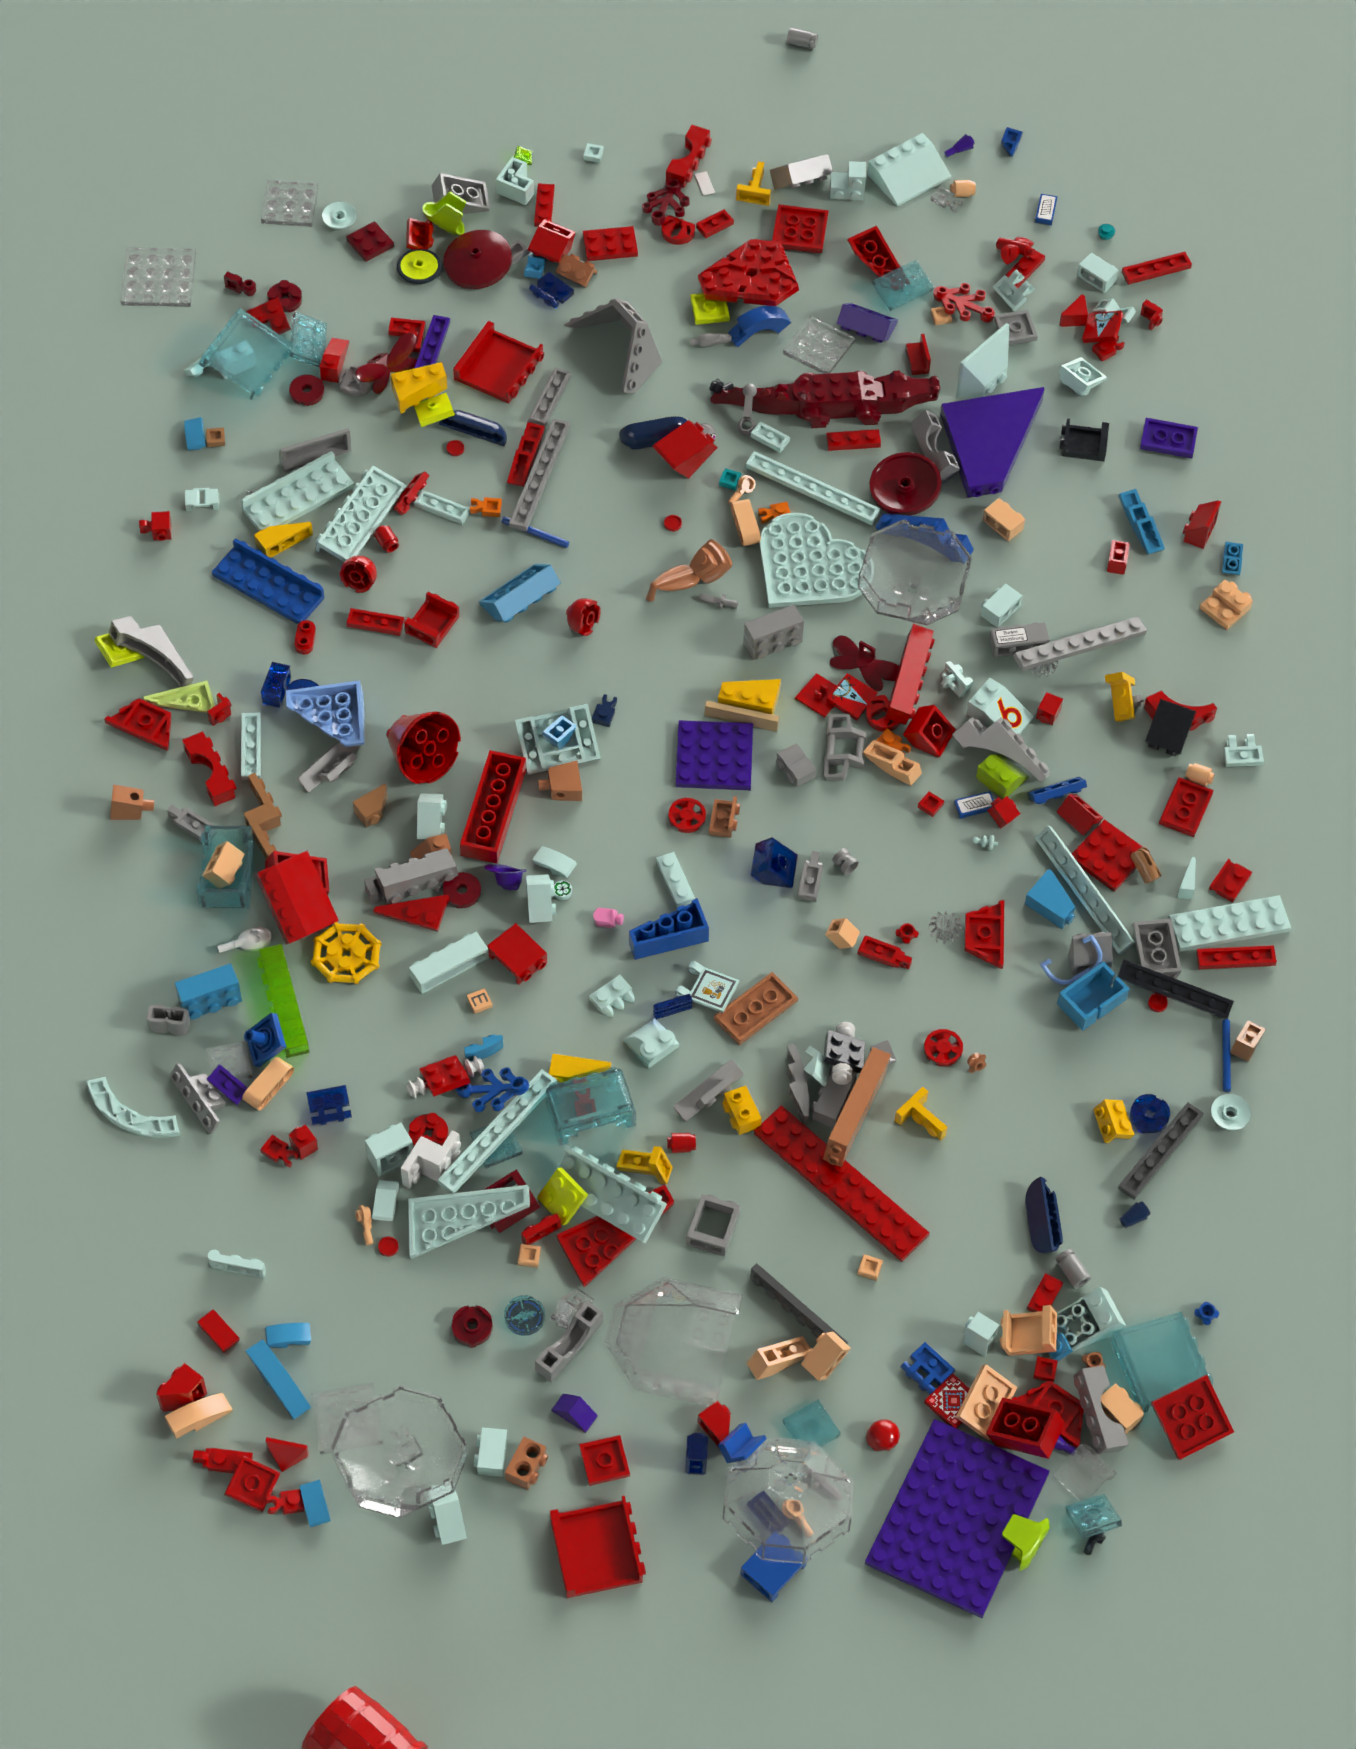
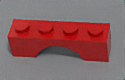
M695 125L690 126L685 135V148L690 151V154L681 159L671 160L666 169L665 182L670 179H676L682 188H685L687 182L690 183L693 172L698 169L700 159H703L705 156L706 148H709L711 145L710 130Z
M202 731L183 739L184 751L191 764H203L213 771L211 777L205 782L207 793L213 805L218 806L234 799V790H237L233 779L229 780L226 766L221 765L218 751L214 752L212 749L214 746L211 738L206 737Z

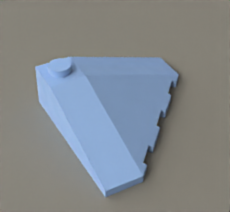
M360 680L286 690L288 709L297 712L303 719L311 724H315L321 731L330 737L336 738L345 747L365 745L364 695Z

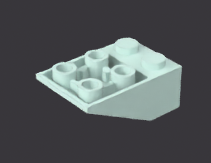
M1098 1287L1057 1312V1335L1059 1333L1064 1334L1072 1351L1107 1338L1126 1327L1108 1291L1102 1287Z

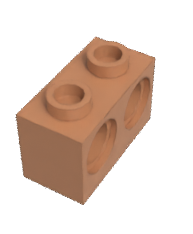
M523 1437L505 1471V1480L526 1490L529 1489L531 1484L535 1485L539 1477L537 1472L540 1466L544 1467L548 1460L546 1446ZM531 1452L538 1454L535 1458L527 1456ZM521 1470H525L528 1472V1474L526 1476H520L518 1475V1472Z

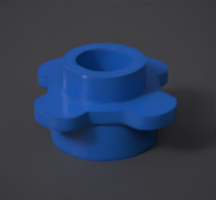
M1204 1302L1199 1309L1197 1308L1194 1311L1195 1316L1199 1317L1204 1325H1210L1211 1321L1219 1316L1218 1310L1209 1302Z

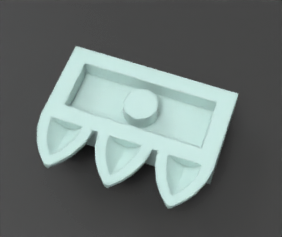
M618 975L589 995V1000L603 1015L613 1017L614 1015L611 1006L624 1010L622 998L631 1003L635 1001L632 987L621 975Z

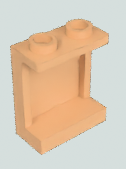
M1051 1305L1043 1306V1311L1011 1314L1008 1310L1003 1311V1318H1001L1003 1336L1000 1337V1346L1008 1356L1056 1352L1057 1312Z

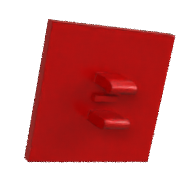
M816 673L795 696V699L825 718L834 708L826 700L837 685Z

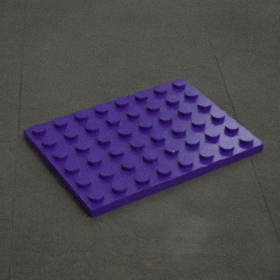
M934 1419L865 1560V1565L977 1617L983 1618L1015 1549V1546L1002 1537V1532L1013 1514L1029 1519L1050 1470Z

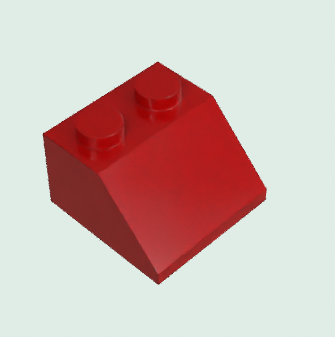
M1217 500L1200 504L1196 511L1192 510L1189 517L1191 522L1190 524L1186 523L1182 534H1185L1183 542L1204 549L1216 524L1222 501Z
M935 705L918 708L903 735L913 747L938 758L941 757L956 729Z

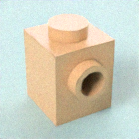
M847 918L832 920L825 935L839 949L851 948L855 945L860 931Z

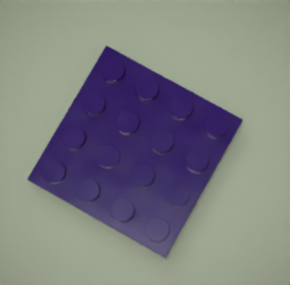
M679 720L676 787L751 791L753 723Z

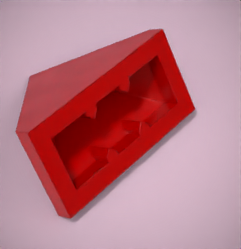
M266 1437L267 1449L282 1472L309 1455L308 1445Z

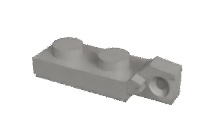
M171 805L167 809L168 816L172 818V822L205 844L217 832L215 825L188 808L180 810Z
M812 851L811 860L804 862L797 899L817 901L823 870V863H819L820 852Z

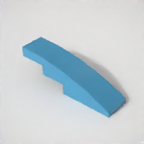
M1137 489L1120 493L1118 497L1125 514L1146 553L1149 555L1164 550L1165 547L1153 516H1149L1144 502H1141Z
M263 1339L245 1351L267 1386H270L292 1419L297 1418L311 1408L295 1382Z

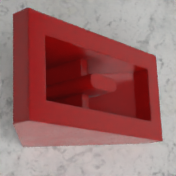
M1081 294L1061 313L1059 323L1061 327L1086 326L1088 311L1085 295Z

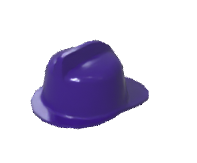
M488 864L484 866L486 870L494 872L497 884L505 890H518L522 882L523 872L527 871L526 869H517L501 864Z

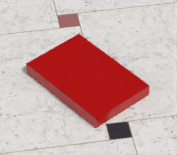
M1178 777L1159 824L1194 837L1214 790Z

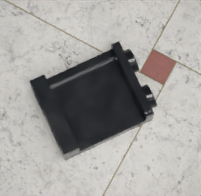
M1067 418L1066 425L1062 424L1061 435H1064V438L1060 440L1059 448L1063 449L1062 456L1104 462L1107 451L1109 423L1102 422L1101 428L1070 425V419Z
M1160 699L1145 740L1148 743V747L1159 750V747L1166 750L1165 753L1175 757L1177 754L1181 755L1192 722L1196 716V711Z

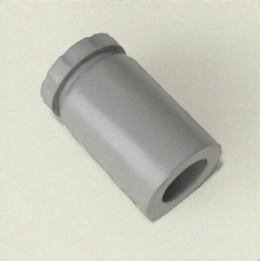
M790 27L787 35L788 44L807 49L810 48L811 50L815 49L818 42L817 33L813 34L809 31Z
M1073 1249L1065 1250L1056 1257V1262L1074 1289L1084 1286L1091 1280V1276Z

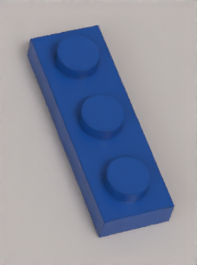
M1075 777L1027 792L1028 799L1036 804H1043L1050 798L1058 799L1064 797V794L1081 792V789L1087 787L1085 779Z

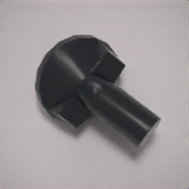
M717 378L711 382L709 390L711 395L720 393L722 390H730L734 388L732 382L724 385V382Z
M1093 1525V1527L1088 1526L1085 1535L1089 1537L1083 1551L1086 1555L1092 1554L1096 1542L1102 1544L1106 1539L1105 1531L1097 1525Z

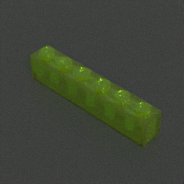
M282 944L259 949L260 957L256 958L259 969L263 968L264 971L261 974L263 985L268 986V990H265L267 1001H272L273 1006L270 1007V1012L277 1014L286 1048L281 1052L285 1051L286 1058L310 1053Z

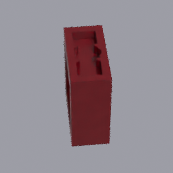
M516 1169L484 1190L512 1187L515 1184L517 1186L527 1184ZM530 1189V1207L505 1217L499 1222L490 1224L491 1229L496 1228L501 1233L541 1208Z

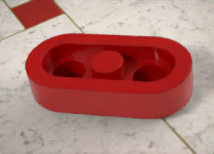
M304 620L297 626L294 644L295 650L299 654L306 655L313 650L316 627L312 621Z

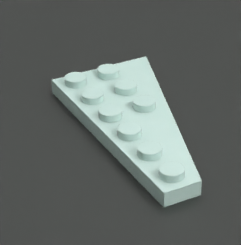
M528 1185L408 1199L410 1258L413 1259L530 1207Z

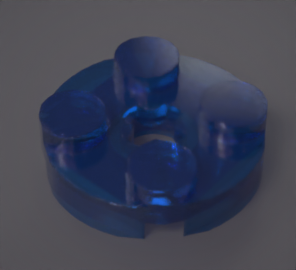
M1144 1094L1139 1096L1132 1104L1130 1119L1140 1133H1156L1167 1127L1170 1118V1108L1163 1099L1160 1100L1153 1094ZM1147 1110H1150L1151 1113H1155V1115H1153V1117L1147 1116Z

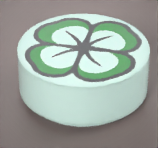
M562 880L554 884V897L556 899L567 900L571 897L572 886L569 882Z

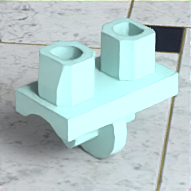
M949 661L946 662L944 670L940 673L943 679L941 686L943 688L950 687L961 698L967 690L971 689L974 682L970 677H963V668L959 664L953 665Z

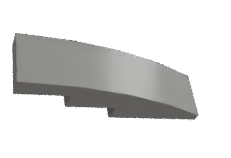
M794 1043L787 1046L786 1053L790 1062L787 1075L791 1081L788 1086V1094L802 1123L807 1125L809 1116L807 1079L803 1070L802 1060Z

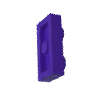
M220 1064L206 1078L210 1084L235 1105H238L242 1100L243 1094L248 1088Z

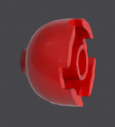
M357 555L348 558L342 564L339 575L346 587L349 586L355 589L356 593H364L376 581L377 570L375 564L368 557Z
M588 598L577 599L566 611L569 627L574 632L583 636H588L593 632L591 628L594 623L598 624L601 614V608L597 606V601Z

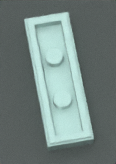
M421 490L414 502V507L463 525L470 514V508Z

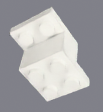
M452 1130L443 1146L421 1136L401 1167L403 1186L410 1189L413 1183L416 1184L419 1181L421 1174L437 1181L462 1154V1151H460L459 1133Z

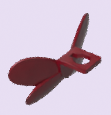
M413 333L404 334L394 344L389 354L379 353L370 359L367 364L358 367L356 370L357 379L364 383L373 382V392L380 394L387 386L390 372H402L415 368L417 359L408 356L415 348L416 336Z
M843 635L837 636L833 640V646L840 656L831 658L830 665L841 670L859 668L866 683L875 691L883 689L881 679L895 681L899 665L890 661L876 659V649L860 641L858 648L850 638Z

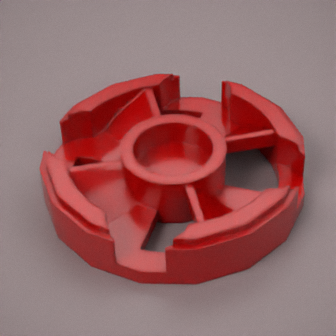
M681 798L670 806L668 819L672 827L674 825L678 828V831L691 833L699 830L702 824L704 825L706 810L696 799ZM698 805L700 811L695 813L692 808ZM694 819L697 820L698 823L692 826L691 823Z
M938 1029L932 1031L927 1036L924 1042V1053L929 1061L931 1059L938 1066L948 1067L955 1064L962 1056L963 1042L955 1032L948 1029ZM953 1036L956 1039V1043L951 1044L948 1041L949 1038ZM931 1038H936L938 1042L931 1040ZM950 1052L957 1054L952 1059H950L948 1056Z

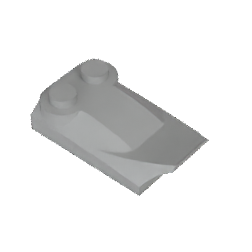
M1172 919L1133 922V939L1136 942L1140 965L1177 979L1182 970Z

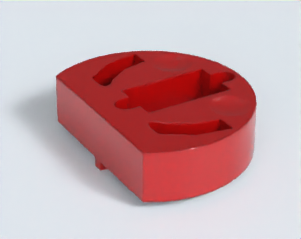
M668 215L665 217L664 224L661 225L662 237L671 244H686L695 236V224L687 222L682 218L679 219ZM681 228L677 236L671 237L675 229Z
M879 695L871 699L866 708L868 724L880 732H884L886 729L890 731L895 730L901 724L893 721L889 725L891 720L885 718V716L877 721L875 719L872 720L873 716L883 711L887 712L889 700L885 695Z

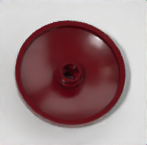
M474 230L460 235L451 242L444 254V268L447 276L454 284L466 289H482L499 282L508 273L512 264V252L509 243L500 234L490 230Z
M913 452L896 453L883 459L872 471L869 482L872 499L880 509L889 514L907 516L919 514L931 507L939 497L942 485L941 475L935 463L926 456Z

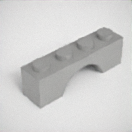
M925 410L910 422L913 428L912 432L917 437L918 446L923 451L924 456L935 463L939 469L941 480L945 482L959 471L960 467L954 455L945 451L938 452L937 438L942 427L937 415Z
M586 1301L574 1315L570 1326L563 1336L554 1345L547 1346L535 1360V1371L552 1383L602 1325L603 1312Z
M1104 1365L1081 1369L1073 1376L1074 1385L1078 1389L1080 1404L1084 1409L1088 1428H1090L1093 1438V1446L1096 1448L1098 1455L1119 1452L1129 1444L1123 1425L1110 1420L1105 1415L1101 1406V1395L1110 1385Z

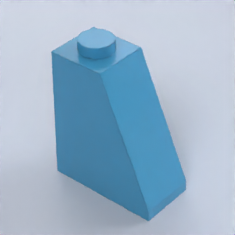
M1048 869L1026 894L1024 904L1063 929L1066 924L1069 925L1074 920L1075 905L1052 870Z

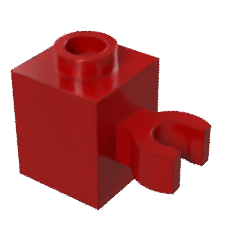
M170 511L151 512V521L139 520L140 533L147 534L152 532L153 540H172Z

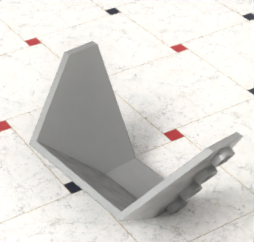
M619 298L612 299L608 304L599 305L595 310L586 311L583 313V316L571 318L570 322L564 324L570 328H582L621 320L628 327L632 334L621 389L625 393L635 394L662 363L648 324L627 301H622Z

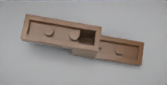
M253 773L248 775L249 785L261 806L245 812L244 819L262 854L267 859L273 851H277L273 844L270 845L268 842L270 839L267 831L281 825L280 817H282L278 806L274 807V800L270 792L266 793V787L262 778L258 779L257 775Z

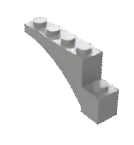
M132 616L111 621L108 633L116 646L121 645L149 658L164 669L180 687L191 685L193 681L192 672L188 670L183 658L179 656L175 646L170 642L167 633L163 631L160 624L140 629Z
M972 717L952 734L964 749L967 746L978 747L1003 754L1024 766L1040 782L1050 775L1047 765L1037 759L1035 751L1024 744L1022 736L1018 733L1016 734L1011 729L1012 725L1010 722L1002 717L986 730L983 729V724L978 719Z

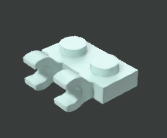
M1017 269L1010 277L1004 275L993 286L996 292L1014 311L1028 300L1025 295L1030 294L1035 289L1028 281L1024 282L1019 289L1015 286L1016 283L1021 282L1025 278Z
M1246 734L1245 746L1237 747L1236 735H1228V740H1226L1227 747H1224L1223 750L1226 767L1263 765L1261 745L1256 746L1254 734Z

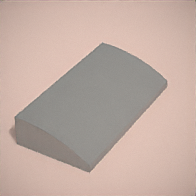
M347 428L280 449L279 462L283 471L287 472L303 467L308 462H312L331 451L334 453V456L351 452L350 430Z

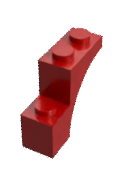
M1162 690L1146 697L1144 709L1152 720L1160 699L1196 711L1190 731L1195 730L1204 723L1213 721L1217 711L1214 703L1205 706L1180 704L1170 699Z

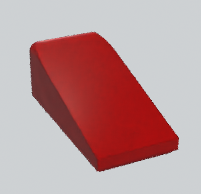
M1112 540L1107 572L1125 574L1130 543Z

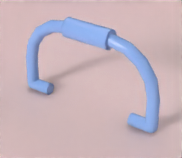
M1093 935L1084 938L1082 941L1084 944L1091 941L1096 948L1098 956L1094 966L1076 974L1072 979L1061 980L1056 978L1046 965L1052 963L1049 958L1040 964L1046 975L1053 982L1069 985L1102 962V950Z

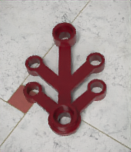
M670 179L666 182L665 188L647 194L648 202L642 204L643 213H651L653 207L661 205L659 210L651 214L654 225L661 226L664 224L665 212L669 205L674 209L676 217H683L685 215L684 207L690 205V200L688 196L681 192L682 187L678 180ZM674 194L679 198L680 205L673 199Z

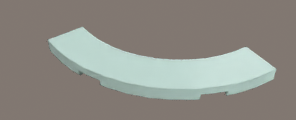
M106 1077L86 1081L89 1094L98 1110L119 1128L145 1137L168 1138L180 1136L176 1115L166 1117L140 1115L122 1105L116 1099L109 1088Z

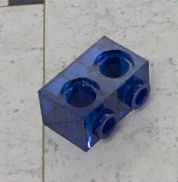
M276 662L271 663L261 689L262 704L281 708L286 690L292 678L290 665Z

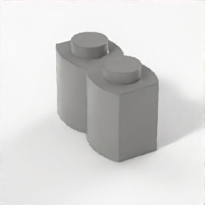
M794 744L777 753L776 764L780 770L786 773V777L791 784L793 783L796 787H799L816 777L815 766L806 757L798 744Z
M151 1005L148 1009L147 1023L150 1031L155 1033L169 1032L178 1036L188 1034L191 1023L188 1010L181 1007L167 1008L163 1005Z

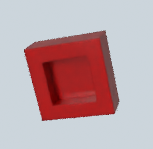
M928 791L918 803V808L934 817L944 805V800Z
M1037 1356L1033 1378L1054 1382L1058 1360Z

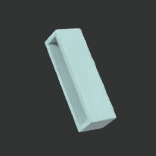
M477 931L467 934L461 940L448 944L439 952L431 953L424 960L414 962L409 967L410 977L421 994L488 959V947Z

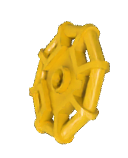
M335 922L332 927L313 939L314 950L311 965L316 967L329 983L344 982L356 985L372 971L378 970L380 966L378 962L380 947L382 946L381 940H377L363 923L341 924ZM341 931L356 932V933H355L354 936L351 935V934H349V933H346V934L342 935ZM337 933L338 937L330 943L326 942L328 938ZM363 935L370 943L365 945L359 938ZM323 947L327 949L325 957L321 958V948ZM372 950L371 960L366 959V953ZM344 951H350L349 957L347 955H342ZM328 963L333 968V971L330 972L324 964ZM363 965L366 966V967L363 968L361 971H359L357 974L355 973V971H357V970H358L359 968H361ZM342 971H347V973H351V975H340L338 973H342Z

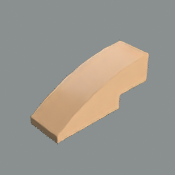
M873 740L863 751V755L880 769L910 786L922 774L919 763L905 758L902 751Z
M219 1393L187 1404L165 1415V1419L177 1439L193 1429L195 1431L202 1429L232 1412L233 1409L224 1394Z

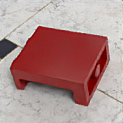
M427 592L426 600L412 619L408 617L404 622L405 633L437 648L459 618V606L452 601L441 598L438 594Z
M517 923L487 945L489 957L492 960L496 958L515 976L518 985L523 981H528L533 973L537 970H542L547 964V952Z

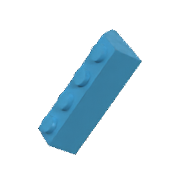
M534 564L480 600L479 604L496 621L506 623L511 621L515 614L526 611L531 603L539 602L546 593L549 594L555 591L556 586L561 584L550 564Z

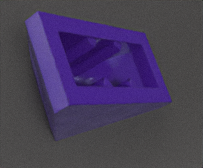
M563 1393L551 1409L553 1413L585 1433L598 1417L591 1407L580 1396Z

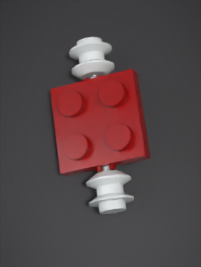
M456 1055L447 1057L441 1061L419 1068L423 1080L419 1077H416V1082L414 1083L408 1080L409 1085H406L409 1096H413L414 1099H416L419 1093L425 1096L426 1088H429L434 1097L469 1084V1076L473 1078L474 1073L477 1071L481 1074L484 1065L481 1058L477 1059L476 1056H474L473 1061L465 1059L464 1066H462Z

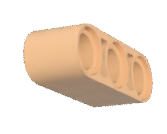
M750 500L731 502V512L742 546L759 544L761 540L760 531Z
M275 1057L243 1094V1101L261 1111L289 1080L294 1072V1067L281 1058Z

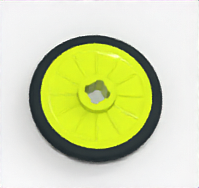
M427 249L409 250L397 262V271L401 278L413 284H425L433 281L438 277L442 269L440 258L437 254Z

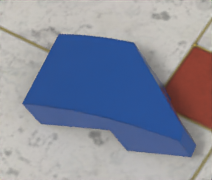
M1007 127L1001 144L1007 153L1013 157L1023 132Z

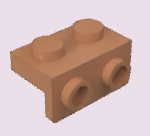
M564 253L555 272L586 288L593 273L597 274L598 272L594 268L595 265L588 261H585V263L579 261L580 258L572 253L570 256Z
M733 796V801L714 799L709 835L731 838L732 831H736L738 820H735V815H739L740 811L737 797Z

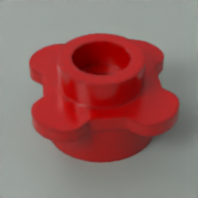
M910 923L903 924L895 932L896 936L900 937L904 944H909L913 938H917L919 935L918 931Z

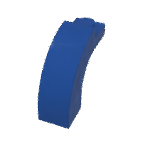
M767 305L760 306L738 317V324L727 333L732 336L731 340L734 345L739 347L758 331L771 329L779 334L792 322L782 308Z

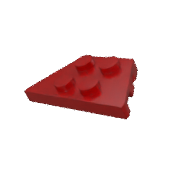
M138 698L131 702L130 705L119 709V713L112 717L108 715L104 719L106 724L166 751L169 749L172 716L171 712Z
M1004 900L998 901V904L994 906H985L978 911H971L965 915L964 951L1000 969H1003Z
M1051 1380L1041 1384L1038 1388L1028 1390L1024 1395L1012 1398V1400L1056 1410L1065 1421L1059 1436L1078 1449L1084 1413L1078 1398Z

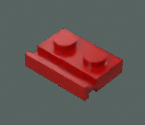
M1228 858L1211 883L1209 890H1214L1217 892L1216 894L1233 903L1251 877L1252 871L1238 863L1234 864Z

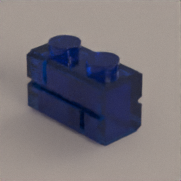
M693 1433L687 1436L685 1473L706 1474L708 1437L702 1433Z

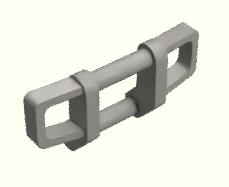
M849 714L830 715L828 729L826 730V737L828 739L826 755L824 756V777L826 781H844L847 777L849 766L854 768H863L864 766L862 758L866 733L852 727ZM835 721H847V727L833 728V723ZM851 738L856 740L855 756L851 754H834L835 739ZM829 765H843L842 773L829 774Z

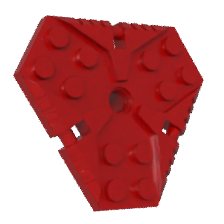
M750 239L729 253L726 258L723 257L697 275L706 300L737 303L739 299H743L746 304L777 306L799 291L797 280L791 265H789L782 243L777 241Z

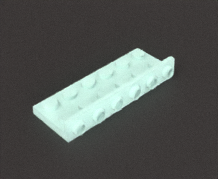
M331 451L312 462H308L305 466L293 470L290 474L275 480V482L260 488L253 494L245 496L241 500L242 511L257 530L260 531L269 526L288 524L353 489L355 485L337 463L334 453Z
M372 466L369 471L366 470L364 472L361 483H356L352 490L353 494L346 497L342 509H337L334 514V520L327 523L324 534H319L315 541L317 544L316 551L319 552L322 548L343 562L352 556L359 555L398 501L407 485L375 466Z
M574 1145L571 1148L564 1146L563 1149L567 1152L558 1168L562 1167L588 1194L581 1206L639 1241L646 1243L667 1203L661 1200L662 1196L653 1191L651 1193L646 1192L647 1187L638 1182L632 1184L629 1182L630 1177L621 1172L619 1175L615 1174L613 1167L605 1163L603 1166L598 1164L599 1159L590 1154L587 1157L584 1156L582 1149Z

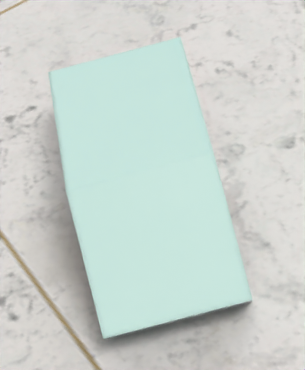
M1114 298L1100 300L1092 312L1122 310L1124 315L1121 324H1125L1131 320L1136 310L1133 306L1119 308Z
M809 1046L805 1052L812 1057V1060L803 1070L825 1087L831 1064L823 1062L824 1056L818 1050Z
M379 1180L376 1188L372 1219L393 1221L399 1182Z

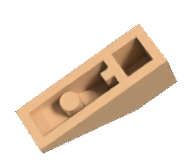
M801 1336L757 1349L746 1364L756 1380L773 1376L805 1359V1353L811 1348L805 1338Z

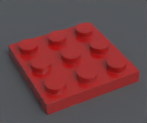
M778 204L772 241L781 242L784 249L822 254L829 210Z
M1104 819L1076 848L1072 855L1084 871L1115 892L1137 869L1131 859V854L1143 846Z
M1207 1375L1150 1402L1178 1460L1234 1433Z

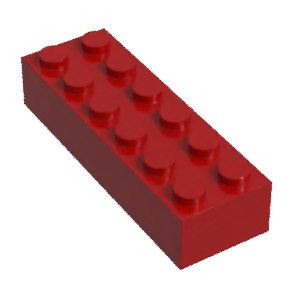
M489 750L460 842V856L498 864L526 773L525 757Z

